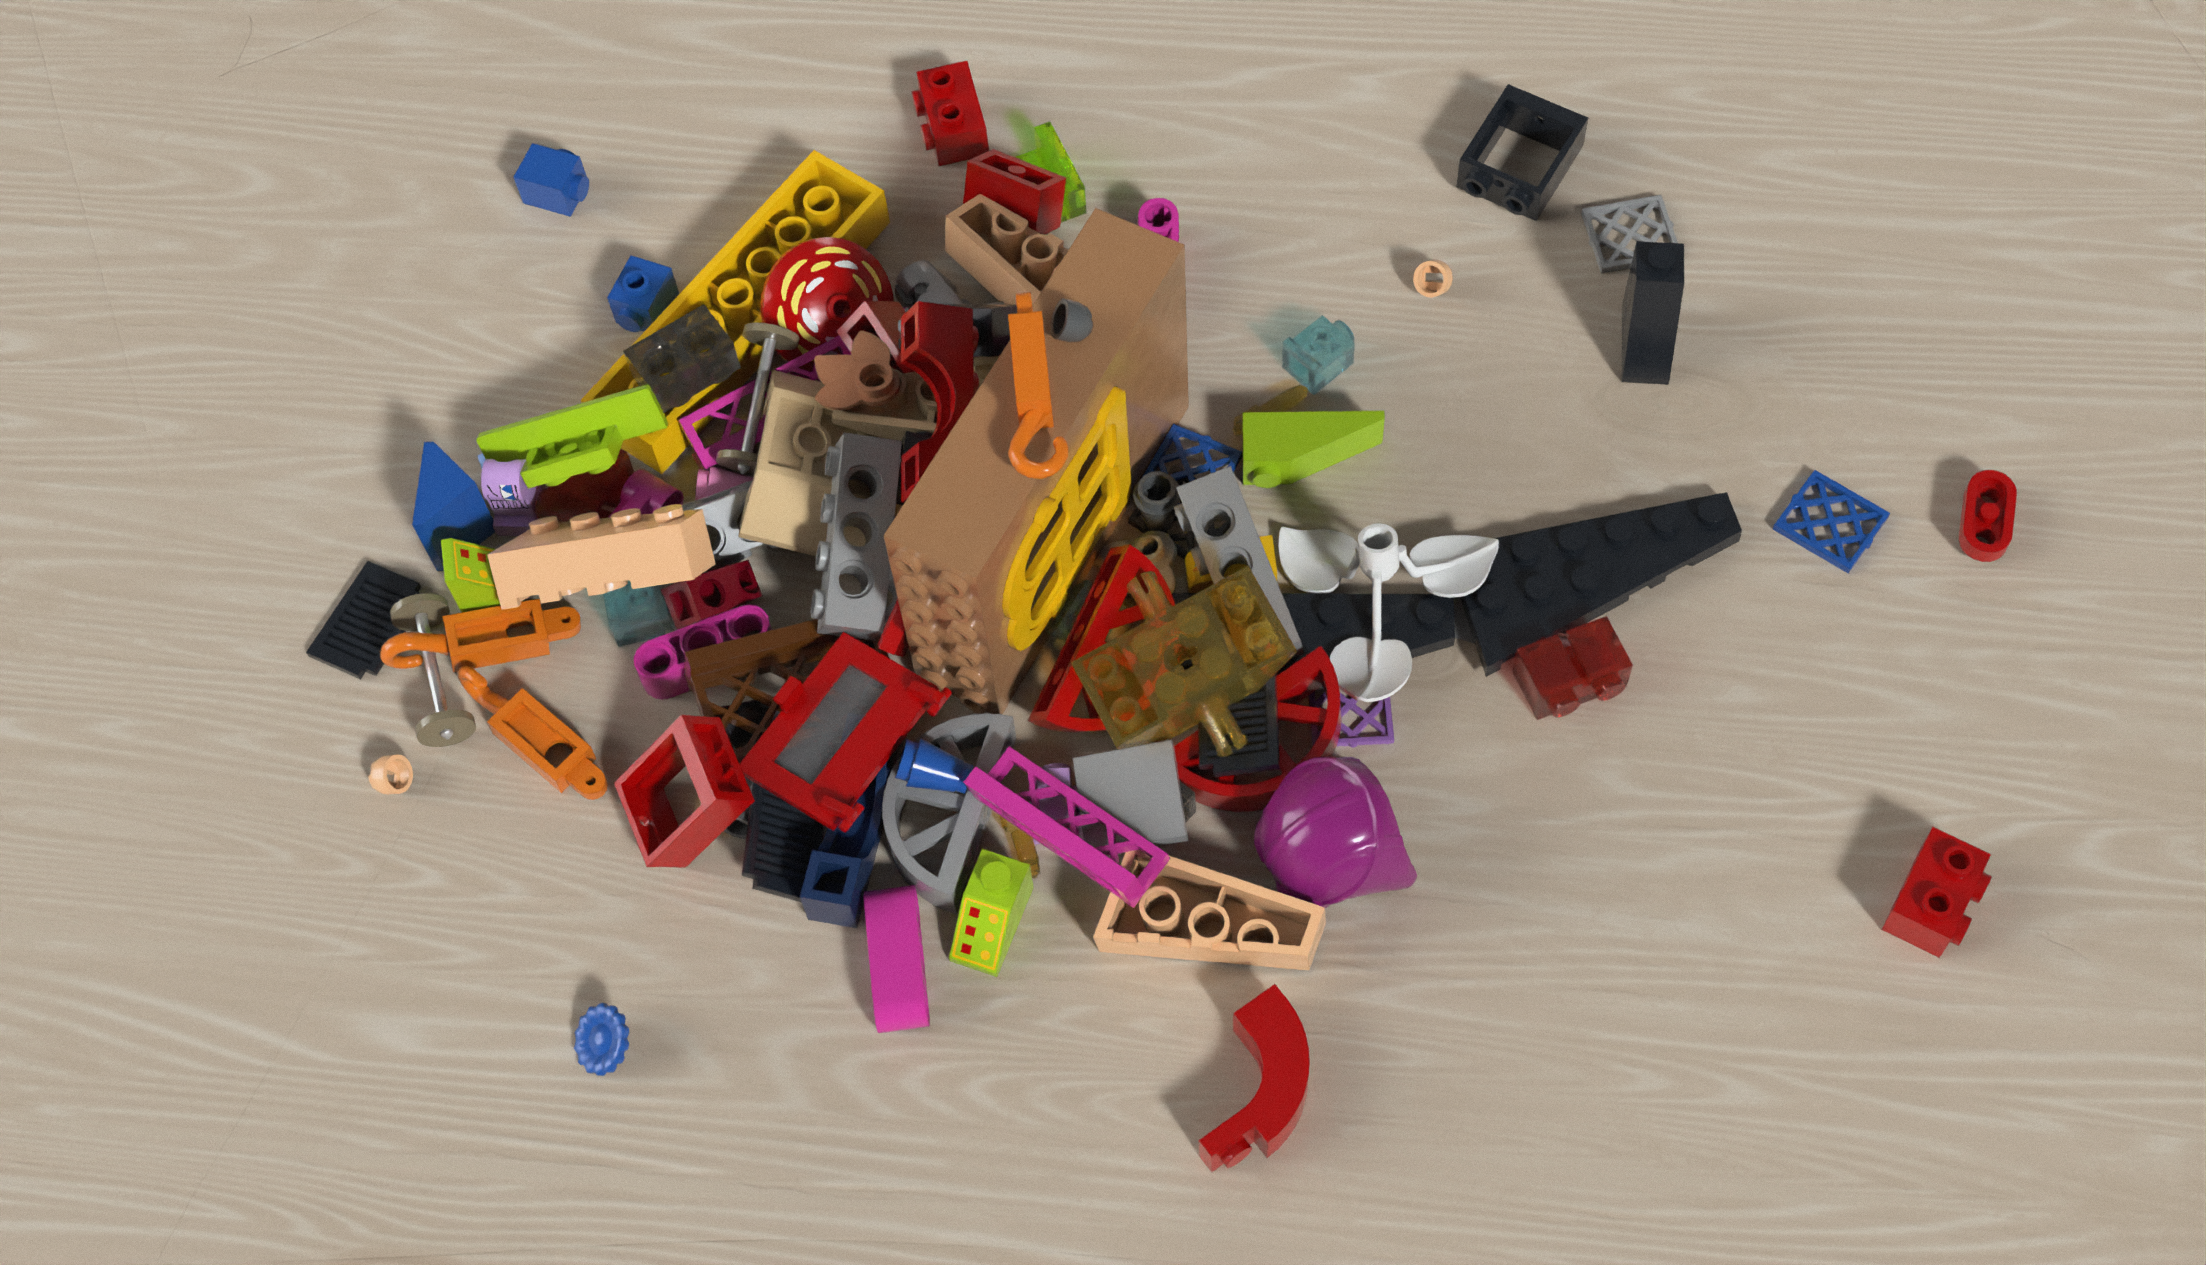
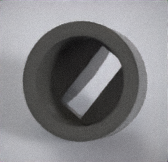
M1061 299L1057 303L1051 319L1052 337L1065 342H1080L1088 337L1093 328L1092 314L1088 307L1077 301Z

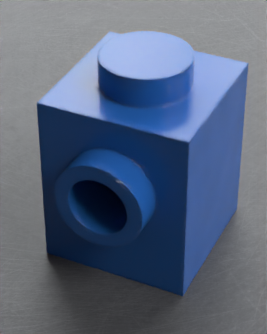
M534 143L531 144L513 177L523 204L569 217L572 216L577 204L586 198L589 190V178L586 176L580 156L566 149L555 150Z
M630 255L607 299L617 324L630 332H644L679 295V291L671 267Z

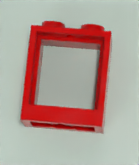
M680 715L614 782L646 867L686 868L755 801L720 717ZM686 766L701 805L679 826L664 787Z

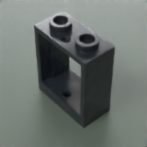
M1508 84L1460 158L1456 187L1465 190L1473 197L1484 198L1498 204L1515 215H1523L1537 221L1582 149L1589 118ZM1506 128L1560 151L1538 187L1484 164Z

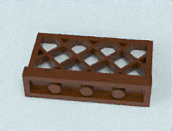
M818 619L685 652L684 675L689 690L693 691L700 715L720 717L725 729L730 723L753 734L746 746L733 749L739 763H741L767 730L766 728L776 711H782L779 704L774 702L773 696L752 687L758 675L770 672L786 681L792 676L803 684L807 678L799 673L805 663L816 660L820 662L840 637L818 634ZM881 635L875 641L857 639L889 658L888 653L879 649L877 645ZM849 665L844 674L863 682L855 699L852 700L831 689L823 698L848 710L842 721L829 724L815 717L814 715L822 703L821 701L782 752L842 737L849 714L865 716L869 711V707L861 704L869 688L873 687L883 692L887 686ZM723 684L737 691L738 694L727 710L710 702L705 689ZM745 696L769 707L759 725L735 714ZM807 726H810V727L813 728V729L806 730Z

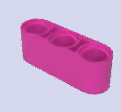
M749 604L739 606L643 643L635 652L634 667L648 695L661 700L673 698L690 691L684 675L686 651L742 638L745 634L752 631L762 633L773 629L768 615L762 608ZM658 666H668V668L661 673H651Z
M915 885L864 891L872 999L877 1032L886 1033L930 1027Z

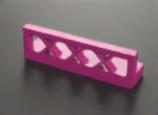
M837 336L774 370L783 373L791 372L807 377L810 380L820 381L814 361L810 372L799 367L814 360L815 356L823 355L837 347L841 355L852 354L841 337ZM772 371L769 372V377H768V382H767V384L769 383L770 375H771V372H772ZM756 379L678 420L695 452L692 456L699 469L707 470L718 464L716 457L719 450L742 449L747 421L736 418L735 415L740 398L747 394L753 395ZM732 403L729 415L716 412ZM765 414L759 420L755 444L761 441L766 418ZM707 415L727 421L722 439L704 448L692 423ZM733 423L744 426L730 434Z
M1010 746L988 774L975 766L963 782L978 801L1133 908L1171 859L1166 852ZM1016 765L1028 773L1030 791L1014 793L1001 784V781L1010 769ZM1037 780L1047 787L1038 789ZM1055 796L1063 797L1067 800L1069 817L1053 820L1040 811L1039 799ZM1076 807L1086 814L1077 816ZM1100 822L1107 828L1109 845L1091 846L1079 837L1078 826ZM1115 833L1126 841L1116 843ZM1141 850L1152 859L1137 878L1119 865L1118 853Z

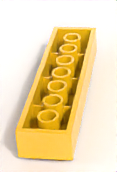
M813 150L581 399V403L645 384L650 385L668 421V426L665 429L626 439L623 441L621 449L660 474H663L690 444L678 420L742 387L758 369L763 347L746 340L742 334L745 324L762 323V290L767 275L775 262L787 250L798 243L819 237L841 238L852 241L867 249L890 223L884 190ZM707 415L692 423L697 435L714 417Z

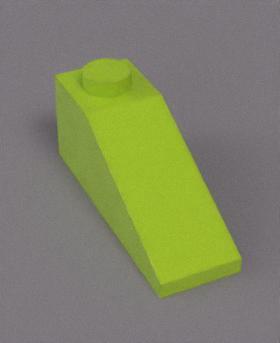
M1384 410L1243 412V485L1272 488L1278 485L1292 484L1382 444L1385 421Z

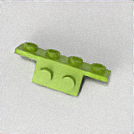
M645 384L481 432L476 441L485 459H494L497 462L526 459L520 474L529 489L543 484L546 486H556L565 482L571 476L585 472L590 474L604 472L616 463L624 440L665 429L668 426V421L652 387Z

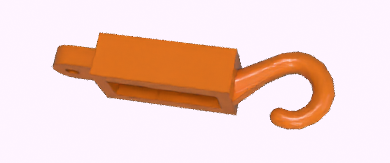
M1031 292L1015 293L1017 313L1008 314L1019 427L1010 442L1008 455L1010 463L1018 473L1028 478L1044 479L1053 476L1062 469L1068 459L1069 447L1066 439L1058 436L1053 441L1055 453L1049 460L1039 463L1033 462L1025 456V449L1032 437L1041 428L1054 427L1042 311L1033 312Z
M540 599L522 601L521 605L516 608L502 610L500 605L443 616L446 634L421 632L397 634L389 638L382 645L380 659L386 666L407 669L422 665V655L399 656L397 654L408 650L435 652L450 656L453 672H458L462 666H470L475 669L550 655L549 642L568 639L579 633L581 619L578 611L571 607H559L542 611ZM530 624L535 628V632L532 634L511 638L507 635L508 628Z
M460 667L458 679L464 689L476 702L494 714L487 721L493 735L559 792L562 793L570 785L582 797L589 800L599 799L605 794L608 787L607 779L604 773L593 764L596 757L588 743L523 688L508 700L489 688L487 680L472 667ZM563 743L573 752L558 767H554L545 759L546 752L554 744Z

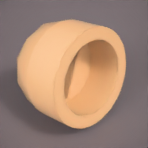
M1436 259L1421 263L1413 275L1416 290L1421 295L1430 298L1447 292L1453 281L1452 269L1445 262ZM1426 273H1442L1443 280H1426Z
M399 754L385 755L371 764V771L368 776L369 782L377 792L387 795L401 794L406 792L411 786L413 770L406 757ZM387 774L394 775L393 782L388 780Z

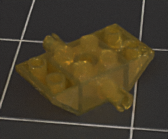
M1246 566L1175 606H1172L1157 580L1155 572L1148 571L1140 574L1149 590L1147 594L1143 591L1137 578H1133L1127 584V590L1134 598L1146 621L1071 662L1117 750L1171 739L1197 725L1200 721L1211 738L1218 756L1224 757L1233 753L1224 737L1226 733L1229 734L1237 751L1246 745L1248 739L1243 735L1228 706L1259 691L1297 652L1250 567ZM1191 659L1193 666L1184 670L1180 664L1185 660Z

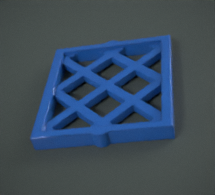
M1173 424L1144 475L1156 471L1157 467H1159L1161 472L1168 474L1164 463L1177 459L1181 460L1184 471L1170 475L1176 481L1188 478V481L1191 482L1195 480L1193 475L1210 471L1211 474L1216 472V468L1228 465L1227 467L1231 466L1234 473L1243 457V453L1235 448L1212 440L1210 436H1203ZM1179 438H1187L1199 443V445L1183 450ZM1174 442L1177 452L1165 455L1171 443ZM1214 449L1228 455V457L1212 461L1208 450ZM1202 452L1206 464L1190 468L1186 457Z
M1814 470L1799 492L1792 496L1790 504L1774 524L1773 530L1844 572L1849 573L1864 551L1871 547L1874 537L1887 521L1890 513ZM1817 485L1820 498L1805 500L1804 494L1809 487ZM1825 487L1838 494V496L1828 497ZM1846 502L1850 515L1834 517L1830 504ZM1823 505L1826 518L1810 520L1807 507ZM1855 505L1864 509L1867 513L1857 514ZM1800 508L1803 521L1787 524L1786 519L1792 510ZM1875 519L1877 524L1868 534H1863L1860 521ZM1852 522L1856 535L1840 537L1836 524ZM1829 525L1833 539L1817 541L1813 528ZM1806 529L1808 538L1794 530ZM1858 543L1860 548L1854 556L1846 558L1843 545ZM1835 546L1837 555L1824 547Z

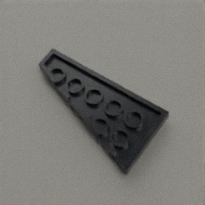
M1727 492L1495 538L1499 540V549L1485 582L1473 593L1460 597L1485 676L1487 677L1501 669V664L1519 654L1525 657L1538 650L1539 644L1559 633L1566 635L1629 600L1631 594L1648 586L1651 589L1666 580L1667 575L1685 565L1694 566L1739 542L1742 529Z
M1172 593L1178 615L1179 644L1172 673L1161 692V732L1178 727V722L1198 717L1197 681L1211 678V669L1245 665L1244 661L1234 663L1224 636L1233 633L1227 617L1217 620L1207 593ZM1282 593L1305 654L1277 664V675L1320 646L1323 647L1330 658L1333 649L1348 638L1364 637L1372 640V594ZM1381 594V641L1400 640L1408 646L1412 658L1454 646V598L1441 597L1434 594ZM1251 607L1242 614L1241 622L1256 624L1263 619L1265 610L1260 607Z

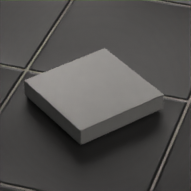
M1172 740L1073 758L1077 793L1156 846L1188 841L1175 748ZM1080 810V815L1086 814L1085 812ZM1100 822L1082 826L1083 838L1088 844L1093 847L1109 845L1107 828ZM1115 833L1116 843L1126 841Z

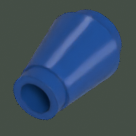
M907 739L895 778L906 781V787L949 792L956 791L965 794L967 787L963 782L972 772L973 765L965 763L964 760L923 739H920L919 743Z

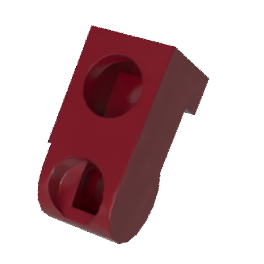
M749 560L709 571L693 580L677 582L661 589L677 630L763 596Z

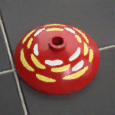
M813 238L798 243L787 250L771 268L761 295L762 323L784 327L799 336V343L796 349H775L785 361L789 362L839 336L837 330L864 301L894 302L893 291L884 268L865 248L841 238ZM841 300L844 304V312L837 317L834 314L833 306L836 301ZM837 347L823 355H841ZM814 360L799 368L810 372Z

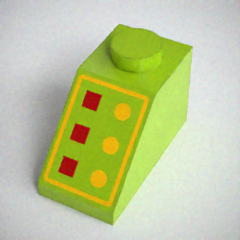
M453 538L442 539L441 547L445 583L461 613L500 606L487 554L495 549Z
M985 849L981 850L963 893L949 955L950 962L998 977L1034 888L1030 864Z

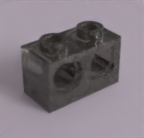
M704 304L623 351L632 377L639 386L650 385L663 413L673 407L684 405L695 394L713 384L725 381L733 372L741 368L733 341Z

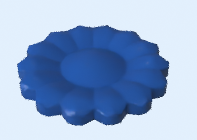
M599 1003L597 1006L589 1007L586 1014L580 1017L579 1026L574 1032L576 1038L574 1050L578 1054V1063L584 1065L587 1073H595L597 1076H604L607 1072L613 1073L617 1068V1064H621L625 1059L624 1052L629 1048L627 1039L629 1027L625 1025V1015L619 1013L618 1008L614 1005L608 1006L607 1003Z

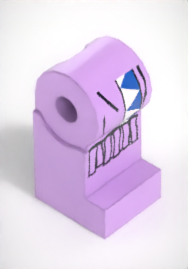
M485 459L481 473L482 493L484 498L488 500L494 513L493 528L497 535L519 536L530 529V522L542 518L545 495L540 485L528 489L520 474L526 459H517L510 462H497L494 459Z

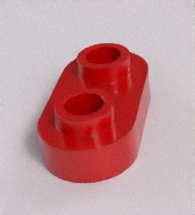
M1983 470L1976 473L1970 479L1963 495L1959 544L1969 557L1977 561L1991 562L1999 559L2004 555L2012 540L2017 489L2012 479L2000 471ZM1981 497H1989L1994 503H1986ZM1977 537L1987 539L1990 544L1979 541Z

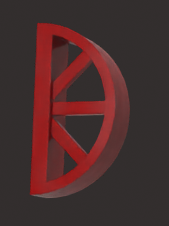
M1128 544L1110 548L1028 718L1029 722L1039 727L1060 732L1106 730L1137 717L1156 700L1164 689L1172 673L1178 651V615L1171 591L1165 579L1155 565L1132 545ZM1132 584L1141 600V604L1119 610ZM1146 618L1148 643L1144 664L1105 642L1110 629ZM1097 656L1136 678L1134 685L1128 693L1107 710L1105 709L1093 669ZM1081 690L1089 713L1088 718L1069 716Z
M1322 646L1276 676L1278 720L1323 726L1317 741L1302 760L1295 764L1279 743V770L1282 774L1252 784L1235 785L1236 775L1219 777L1218 782L1211 781L1195 774L1201 770L1199 769V739L1197 730L1174 746L1181 793L1184 790L1194 801L1219 810L1232 812L1264 810L1274 792L1293 768L1313 758L1333 756L1341 731L1340 689L1335 669ZM1323 686L1328 702L1327 709L1296 705ZM1182 784L1186 786L1191 791V793L1187 791L1184 787H1182Z

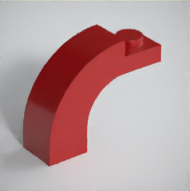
M1276 984L1233 1013V1031L1256 1060L1262 1080L1257 1093L1243 1109L1199 1140V1156L1211 1172L1223 1164L1227 1168H1231L1241 1162L1252 1151L1250 1145L1255 1142L1265 1157L1268 1158L1288 1139L1301 1117L1308 1092L1309 1047L1306 1033L1298 1014Z

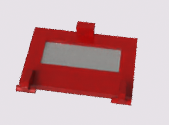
M843 632L803 684L801 681L790 676L774 696V702L779 704L782 711L741 761L740 767L744 776L829 829L834 831L838 826L841 831L846 833L865 809L856 801L924 712L927 710L928 714L935 717L951 696L952 691L944 687L940 692L938 686Z

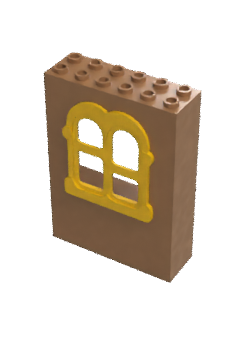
M1097 208L1094 209L1032 305L1033 312L1042 311L1054 427L1041 428L1026 447L1025 456L1033 462L1040 463L1049 460L1055 453L1054 439L1062 436L1066 439L1069 447L1068 459L1062 469L1053 476L1044 479H1034L1018 473L1010 463L1008 455L1010 442L1019 427L1011 341H1009L883 535L914 672L938 686L940 692L944 687L952 691L951 695L959 698L965 707L979 714H984L986 711L991 714L1004 713L1093 566L1096 557L1102 551L1133 500L1135 485L1144 475L1172 425L1179 424L1189 407L1185 245ZM1063 298L1077 301L1087 306L1092 314V332L1080 342L1056 340L1051 335L1052 315L1057 303Z

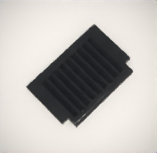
M367 561L307 650V655L360 680L365 672L377 676L384 666L380 659L382 645L389 638L406 632L392 624L390 610L401 599L420 594V583Z
M1275 661L1211 669V678L1197 681L1199 769H1213L1215 777L1280 769Z
M753 782L751 793L755 801L749 808L742 876L753 879L752 889L801 902L800 894L812 850L818 849L822 843L823 824Z

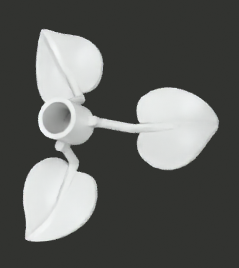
M1377 523L1361 530L1358 535V543L1353 537L1335 530H1297L1281 527L1278 548L1284 574L1293 586L1304 592L1330 593L1338 587L1342 578L1352 579L1359 565L1361 571L1372 580V640L1364 637L1348 638L1333 649L1330 660L1338 678L1339 688L1357 701L1373 702L1388 698L1399 691L1407 682L1412 671L1411 652L1404 642L1400 640L1381 641V582L1389 580L1397 572L1400 561L1411 577L1418 578L1423 576L1424 588L1431 594L1448 598L1466 596L1476 591L1485 582L1498 552L1499 540L1471 535L1432 537L1423 540L1413 547L1409 558L1406 546H1398L1397 532L1389 525Z

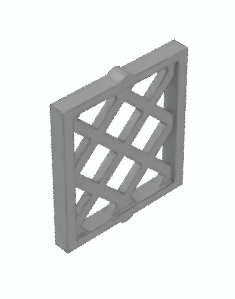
M1661 195L1582 209L1581 214L1589 236V245L1593 248L1601 273L1631 268L1634 252L1625 248L1631 239L1643 242H1656L1661 234L1664 233L1668 236L1670 243H1678L1673 230L1674 224L1669 219ZM1646 207L1642 214L1633 210ZM1653 208L1659 210L1663 221L1661 224L1648 218ZM1615 213L1612 219L1603 216L1605 214ZM1623 213L1637 220L1631 229L1617 223ZM1592 219L1607 225L1600 235L1595 233L1591 222ZM1643 223L1656 229L1651 239L1637 233ZM1612 228L1626 235L1620 245L1606 238ZM1601 244L1615 250L1609 260L1603 258L1600 249ZM1620 254L1630 258L1616 261Z

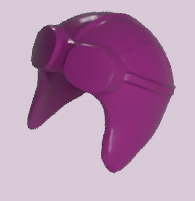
M1318 757L1297 765L1287 774L1274 792L1255 827L1254 844L1260 860L1274 877L1276 891L1325 907V909L1330 905L1347 899L1411 887L1417 879L1416 870L1404 847L1403 838L1400 835L1390 801L1378 778L1357 758Z

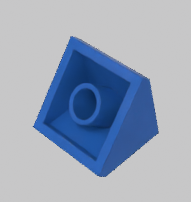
M424 442L412 526L436 570L444 571L441 540L453 538L480 545L495 533L493 528L494 520L475 481L435 442Z

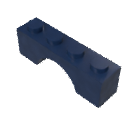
M848 715L840 747L864 716ZM901 742L856 801L865 809L849 830L845 833L838 826L834 831L827 828L819 848L812 850L800 894V900L808 920L852 928L858 927L864 904V891H867L884 826L882 817L884 790L894 765L902 755L903 742Z

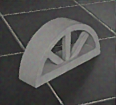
M990 713L961 716L933 727L914 742L919 743L920 739H923L964 760L965 763L966 761L960 751L982 746L976 767L988 774L1009 746L1013 748L1016 741L1013 716ZM900 756L887 780L882 803L884 829L893 860L908 885H915L918 895L938 908L957 914L992 810L978 801L968 788L965 792L966 795H961L949 791L906 787V781L895 778L901 759ZM906 799L959 812L904 841L901 839L900 823ZM951 837L938 877L923 868L913 858L918 853Z

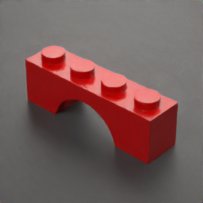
M918 301L901 316V363L917 372L927 382L934 394L938 412L937 424L931 438L918 442L901 456V503H905L979 389V377L973 369V354L977 349L979 335L977 327L973 326L972 308Z

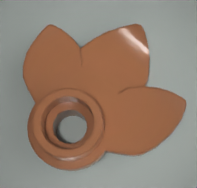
M859 331L852 345V355L815 356L814 362L818 378L825 385L817 392L815 400L826 408L848 410L860 404L881 406L892 401L900 390L899 376L895 369L890 366V348L880 338L871 333Z

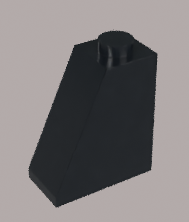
M1636 241L1622 303V382L1669 384L1684 289L1683 243Z

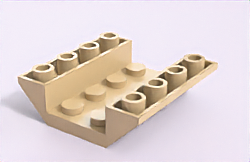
M772 370L763 410L766 418L754 478L746 495L738 537L813 556L817 554L819 542H826L828 523H821L820 513L823 496L825 493L831 494L833 476L825 475L829 446L836 447V443L843 433L877 436L833 424V410L824 407L815 400L817 392L825 386L822 382ZM858 479L848 481L849 490L855 497L860 499L870 497V490L866 483ZM896 504L895 517L903 505ZM853 526L844 528L843 534L849 544L857 547L865 545V536L859 528Z

